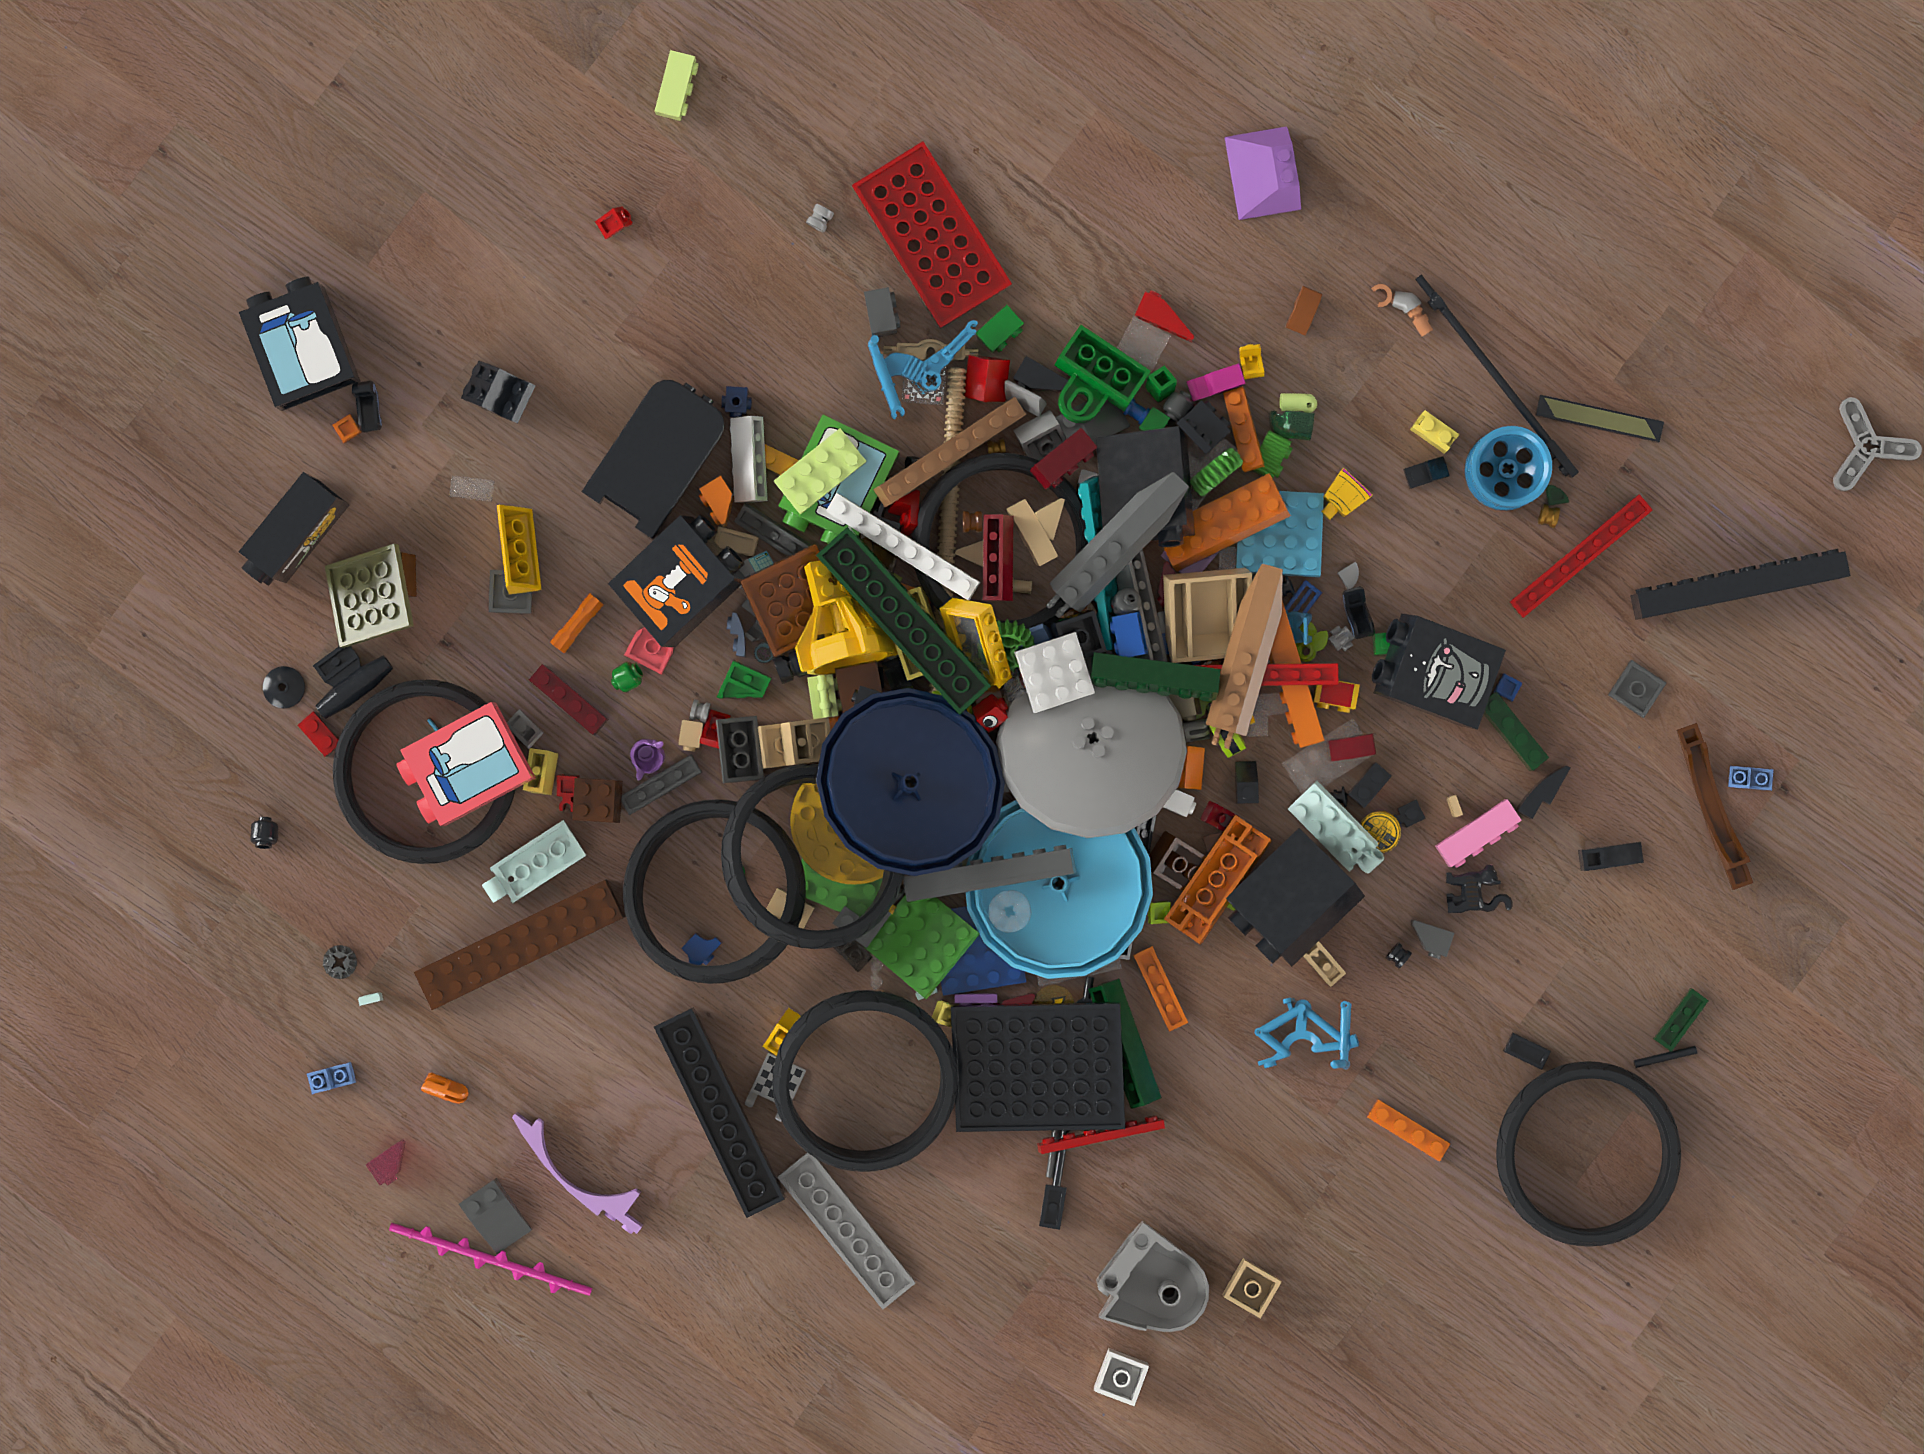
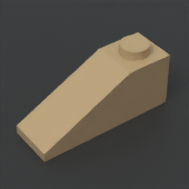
M1319 941L1303 956L1330 987L1346 974Z

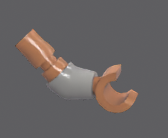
M1377 284L1371 288L1374 292L1378 289H1383L1387 294L1386 300L1379 302L1378 307H1384L1391 303L1392 307L1407 313L1410 318L1413 317L1414 321L1412 322L1421 337L1433 330L1428 322L1429 318L1426 313L1423 315L1421 312L1423 310L1420 305L1421 301L1416 295L1401 291L1392 293L1391 289L1384 284Z

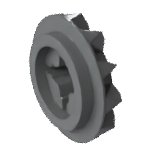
M337 945L328 949L324 955L323 966L326 973L331 977L344 979L355 971L357 958L349 947ZM334 955L339 959L342 957L344 958L345 956L347 957L345 958V961H343L345 969L341 966L333 968L334 964L336 963Z

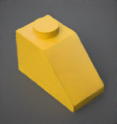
M788 1007L763 1047L777 1056L786 1034L801 1016Z

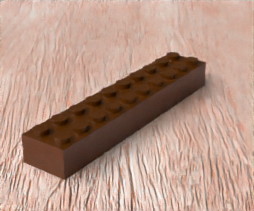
M606 879L415 971L414 974L431 1010H434L625 918Z

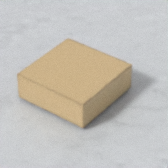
M1457 796L1447 797L1446 800L1452 817L1463 815Z

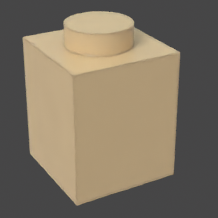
M682 720L678 745H682L683 750L695 752L696 748H701L699 741L705 723Z

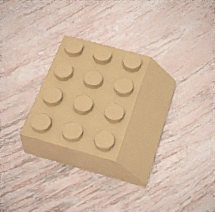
M1246 568L1163 575L1165 637L1171 662L1180 663L1225 658L1240 603L1252 583V572Z

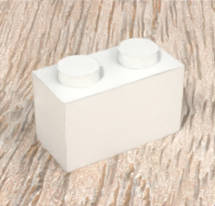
M1175 790L1162 808L1187 817L1188 814L1192 815L1196 803L1193 802L1195 797Z

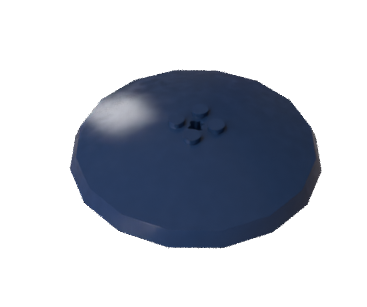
M910 688L872 694L844 712L822 744L816 777L824 817L845 847L878 869L911 876L952 869L980 850L1000 818L1005 786L997 747L983 727L976 721L975 716L966 710L959 715L942 695Z

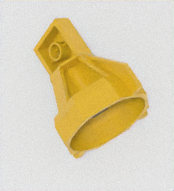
M821 561L809 562L804 566L814 608L795 647L802 672L812 675L834 674L835 668L874 660L880 662L887 657L898 655L893 640ZM829 578L834 580V585L833 582L828 581ZM825 634V638L817 640L818 635Z

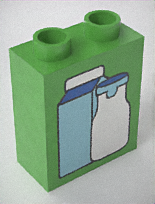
M822 415L802 458L841 428L867 462L801 515L785 495L782 497L779 508L786 512L782 520L783 523L804 533L810 523L825 530L820 540L829 544L845 528L850 527L826 512L836 493H839L872 514L878 501V496L873 489L888 480L900 453L888 445ZM853 529L854 532H855L858 536H860V533H859L858 531H856L855 529Z

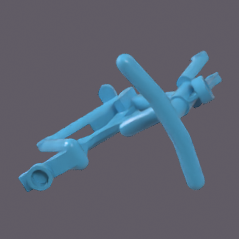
M1295 998L1283 999V1003L1288 1006L1289 1011L1255 1029V1035L1277 1051L1273 1057L1258 1061V1065H1264L1265 1069L1276 1066V1061L1289 1057L1291 1055L1290 1046L1298 1039L1311 1041L1314 1044L1311 1047L1314 1053L1340 1050V1060H1333L1330 1063V1066L1334 1069H1349V1051L1351 1048L1359 1046L1357 1035H1350L1352 1004L1347 1001L1341 1002L1340 1032L1315 1013L1309 1001L1301 999L1295 1002ZM1297 1017L1296 1031L1290 1033L1282 1043L1269 1034V1032ZM1307 1017L1338 1042L1323 1043L1321 1038L1313 1032L1306 1031Z

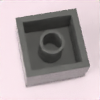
M889 287L865 291L864 295L872 336L883 337L897 334V328L901 327L898 313L893 312V308L897 307L894 292H890Z

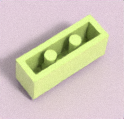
M670 50L655 108L656 115L681 121L682 116H686L688 104L685 103L687 95L691 96L693 90V83H691L692 75L696 76L699 63H696L695 56Z

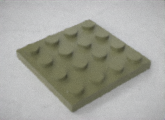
M391 544L325 566L339 647L346 648L414 626L399 544Z

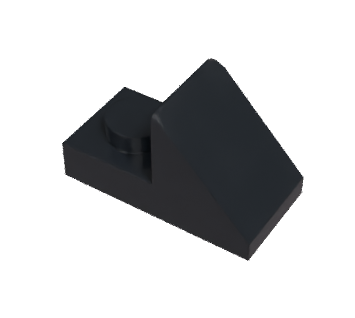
M1444 456L1403 469L1409 489L1450 476Z

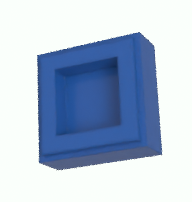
M1503 673L1493 692H1497L1500 696L1513 702L1522 682Z

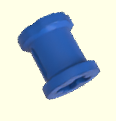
M1133 398L1123 414L1125 416L1128 414L1141 425L1151 409H1145L1136 403V400Z

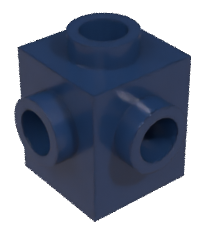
M726 386V396L722 395L721 408H725V413L730 414L729 417H742V415H747V410H751L752 397H748V387ZM735 400H740L738 405H733Z

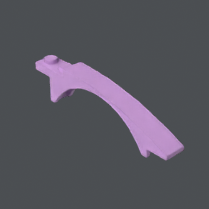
M518 1112L513 1115L512 1118L521 1134L540 1161L570 1194L597 1216L602 1210L606 1211L605 1216L614 1222L617 1219L623 1224L622 1228L630 1234L633 1232L637 1234L643 1224L630 1216L627 1211L641 1191L633 1189L620 1194L608 1195L592 1193L577 1187L557 1170L550 1159L544 1140V1121L538 1118L533 1124Z

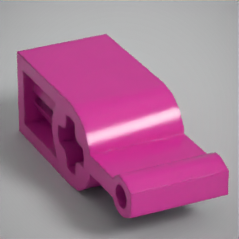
M1238 363L1186 381L1194 402L1244 386L1245 380Z

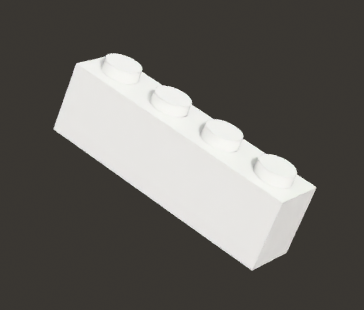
M744 416L730 418L734 500L736 503L768 501L763 417Z

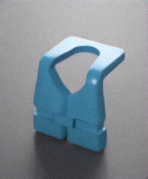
M1286 610L1295 643L1304 642V645L1312 642V636L1308 635V625L1312 620V614L1296 611L1288 612ZM1303 622H1304V633H1303V632L1300 630V628H1299V626H1300Z

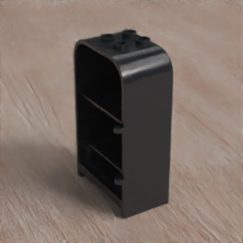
M662 380L655 383L649 389L581 491L598 504H601L604 498H606L639 520L635 528L652 540L724 432V419L721 412L712 405L714 401L704 394L702 397L695 394L696 389L686 382L682 385L674 380Z

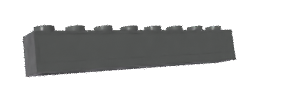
M1066 845L1053 847L1054 851L1046 852L1045 848L1032 850L1033 855L1025 856L1024 852L1013 853L1012 858L1004 859L1002 855L991 857V862L983 863V859L970 861L971 865L962 866L961 862L949 870L918 876H904L903 882L907 902L1075 874L1076 867L1072 848L1067 849Z

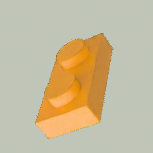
M765 444L766 469L782 475L799 461Z

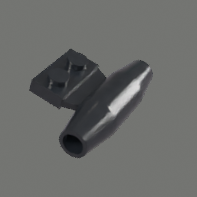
M338 646L313 665L322 680L333 687L315 706L319 713L327 719L350 707L373 690L394 668L384 655L361 666L360 657L352 646L346 648Z

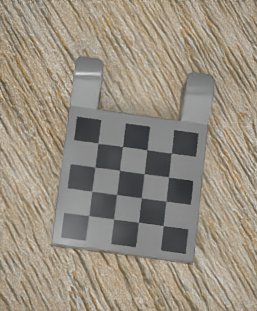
M770 1053L767 1054L745 1101L746 1106L752 1107L758 1095L775 1102L772 1079L776 1056ZM794 1064L792 1065L789 1081V1091L792 1100L806 1072L805 1069ZM777 1113L775 1119L782 1122Z

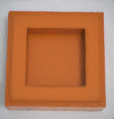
M351 414L332 425L343 443L362 433Z

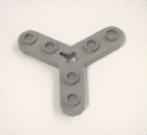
M1850 397L1841 402L1839 407L1840 414L1855 447L1833 478V484L1837 490L1848 491L1852 489L1873 458L1912 461L1921 455L1922 447L1916 440L1876 436L1858 399ZM1870 441L1871 445L1879 446V449L1873 448L1867 452V448H1864L1863 444Z

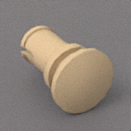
M1013 578V592L1031 594L1032 581L1014 580Z

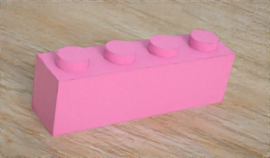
M1504 799L1435 845L1448 867L1455 866V868H1458L1466 862L1465 858L1470 854L1473 857L1484 850L1482 846L1488 842L1491 845L1501 839L1500 835L1505 831L1510 833L1518 828L1519 825L1517 823L1522 820L1508 799Z

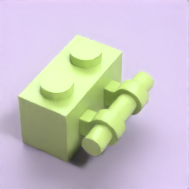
M833 674L808 677L813 719L839 716V712L842 711L841 699L836 698V691L839 690L837 678H834Z

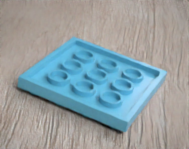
M1279 491L1291 516L1237 542L1236 568H1246L1252 574H1257L1261 564H1266L1283 569V575L1320 577L1323 513L1321 511L1323 510L1324 493Z

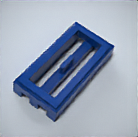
M1305 580L1287 603L1285 610H1289L1306 586L1309 590L1293 611L1297 612L1312 591L1316 593L1302 612L1307 613L1322 592Z

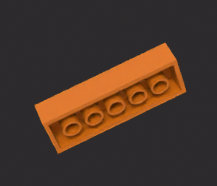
M1268 473L1194 510L1195 535L1184 536V544L1176 547H1164V550L1172 567L1178 572L1291 515L1274 479Z

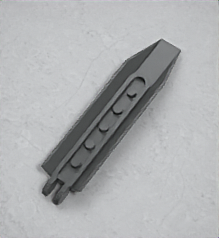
M1172 472L1139 491L1049 583L1057 594L1046 606L1048 608L1053 607L1061 597L1066 604L1060 607L1055 614L1058 618L1069 607L1081 612L1169 522L1189 486L1175 472Z

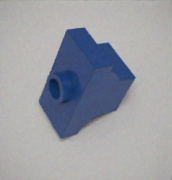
M695 933L681 949L688 955L689 963L696 965L704 963L707 965L715 957L712 953L723 942L718 937L706 940L698 933Z

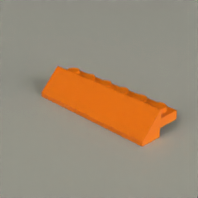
M1235 815L1164 920L1201 945L1228 906L1229 902L1226 898L1248 877L1272 840Z

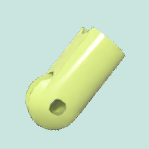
M1281 393L1280 408L1281 411L1311 413L1317 408V400L1311 394Z

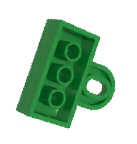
M1080 325L1054 364V366L1071 376L1059 395V409L1066 419L1074 423H1086L1094 419L1106 400L1125 412L1151 371L1083 325ZM1079 394L1085 395L1087 403L1081 411H1074L1071 403Z

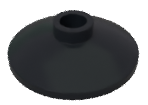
M286 666L277 667L266 675L263 682V693L271 705L277 708H290L298 704L303 698L305 682L297 670ZM281 683H284L286 685V689L284 691H280L279 685Z

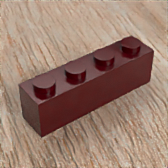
M984 515L983 600L1013 601L1014 516Z
M542 664L529 679L531 683L592 735H596L609 720L546 665Z

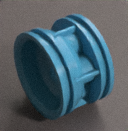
M1518 426L1501 427L1485 435L1472 447L1465 463V478L1469 490L1479 502L1495 510H1514L1532 502L1544 492L1552 474V458L1547 445L1534 432ZM1497 442L1504 443L1507 447V453L1503 457H1497L1493 452V447ZM1521 449L1527 450L1531 455V459L1527 464H1521L1516 459V454ZM1481 463H1489L1492 466L1493 473L1490 477H1484L1480 473ZM1503 464L1504 466L1509 465L1511 467V474H1509L1508 472L1505 474L1503 473ZM1527 474L1531 478L1529 488H1521L1517 484L1519 475ZM1503 482L1507 485L1508 493L1506 496L1502 497L1495 493L1494 486L1496 483Z

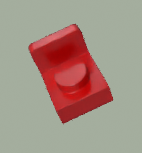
M623 206L611 209L595 221L605 239L611 238L623 228L633 224L630 213Z

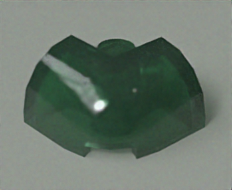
M1271 411L1269 413V426L1274 433L1287 440L1299 439L1310 441L1315 413L1285 411L1283 414H1277V411Z

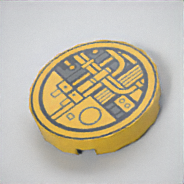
M1386 811L1369 813L1360 824L1378 842L1376 848L1382 853L1392 850L1398 844L1401 837V828L1398 820Z

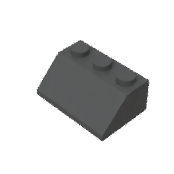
M757 716L716 720L723 783L754 781L763 778Z

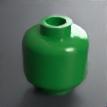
M626 661L612 671L611 683L616 690L620 689L627 693L642 683L643 672L637 663Z

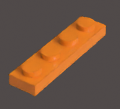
M1242 386L1224 392L1223 395L1238 454L1243 460L1242 470L1249 472L1264 467L1245 388Z
M1153 946L1134 954L1133 956L1168 1031L1170 1032L1187 1024L1188 1021Z
M1377 1099L1367 1118L1439 1162L1450 1146L1449 1142Z

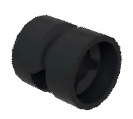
M796 650L790 652L788 657L782 655L773 659L782 684L794 680V676L800 678L808 675L807 672L800 670Z

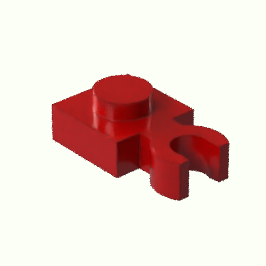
M557 775V796L562 797V801L559 804L560 811H564L565 804L568 803L571 806L570 811L573 812L575 778H580V775Z

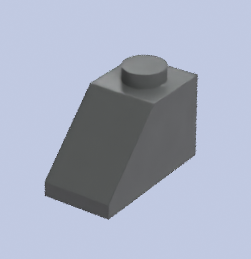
M1411 920L1410 924L1423 949L1429 951L1428 956L1440 959L1441 955L1447 957L1454 933Z

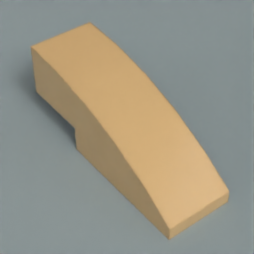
M1026 499L1006 509L1009 515L1014 516V525L1036 566H1041L1058 557L1050 539Z

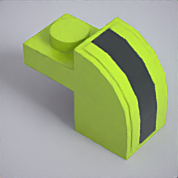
M1210 726V728H1211V730H1212V732H1213V734H1214L1216 728ZM1221 729L1218 743L1227 758L1246 749L1243 738L1240 734L1234 733L1230 748H1225L1224 743L1229 731Z

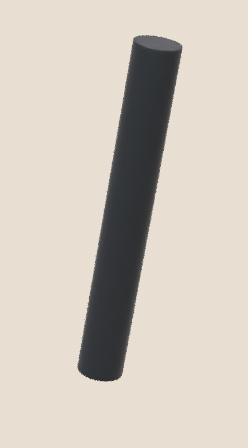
M1691 1046L1633 1060L1635 1068H1640L1697 1054L1696 1046Z

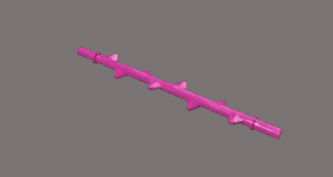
M391 1223L389 1231L407 1236L409 1239L413 1238L437 1246L440 1256H443L450 1250L474 1259L475 1268L477 1269L487 1262L511 1270L514 1280L517 1281L523 1275L548 1282L551 1293H555L561 1287L568 1289V1291L572 1290L588 1296L592 1292L591 1287L545 1273L542 1262H539L533 1268H529L508 1261L505 1251H501L496 1256L471 1249L466 1237L456 1244L432 1236L429 1226H426L420 1232L414 1230V1228L410 1229L395 1223Z

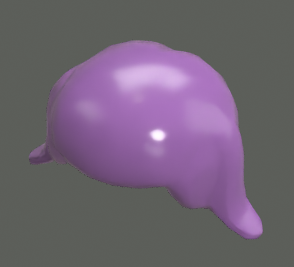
M641 739L633 745L630 757L632 764L636 768L637 780H641L645 773L650 774L660 769L665 759L662 748L664 745L663 741Z

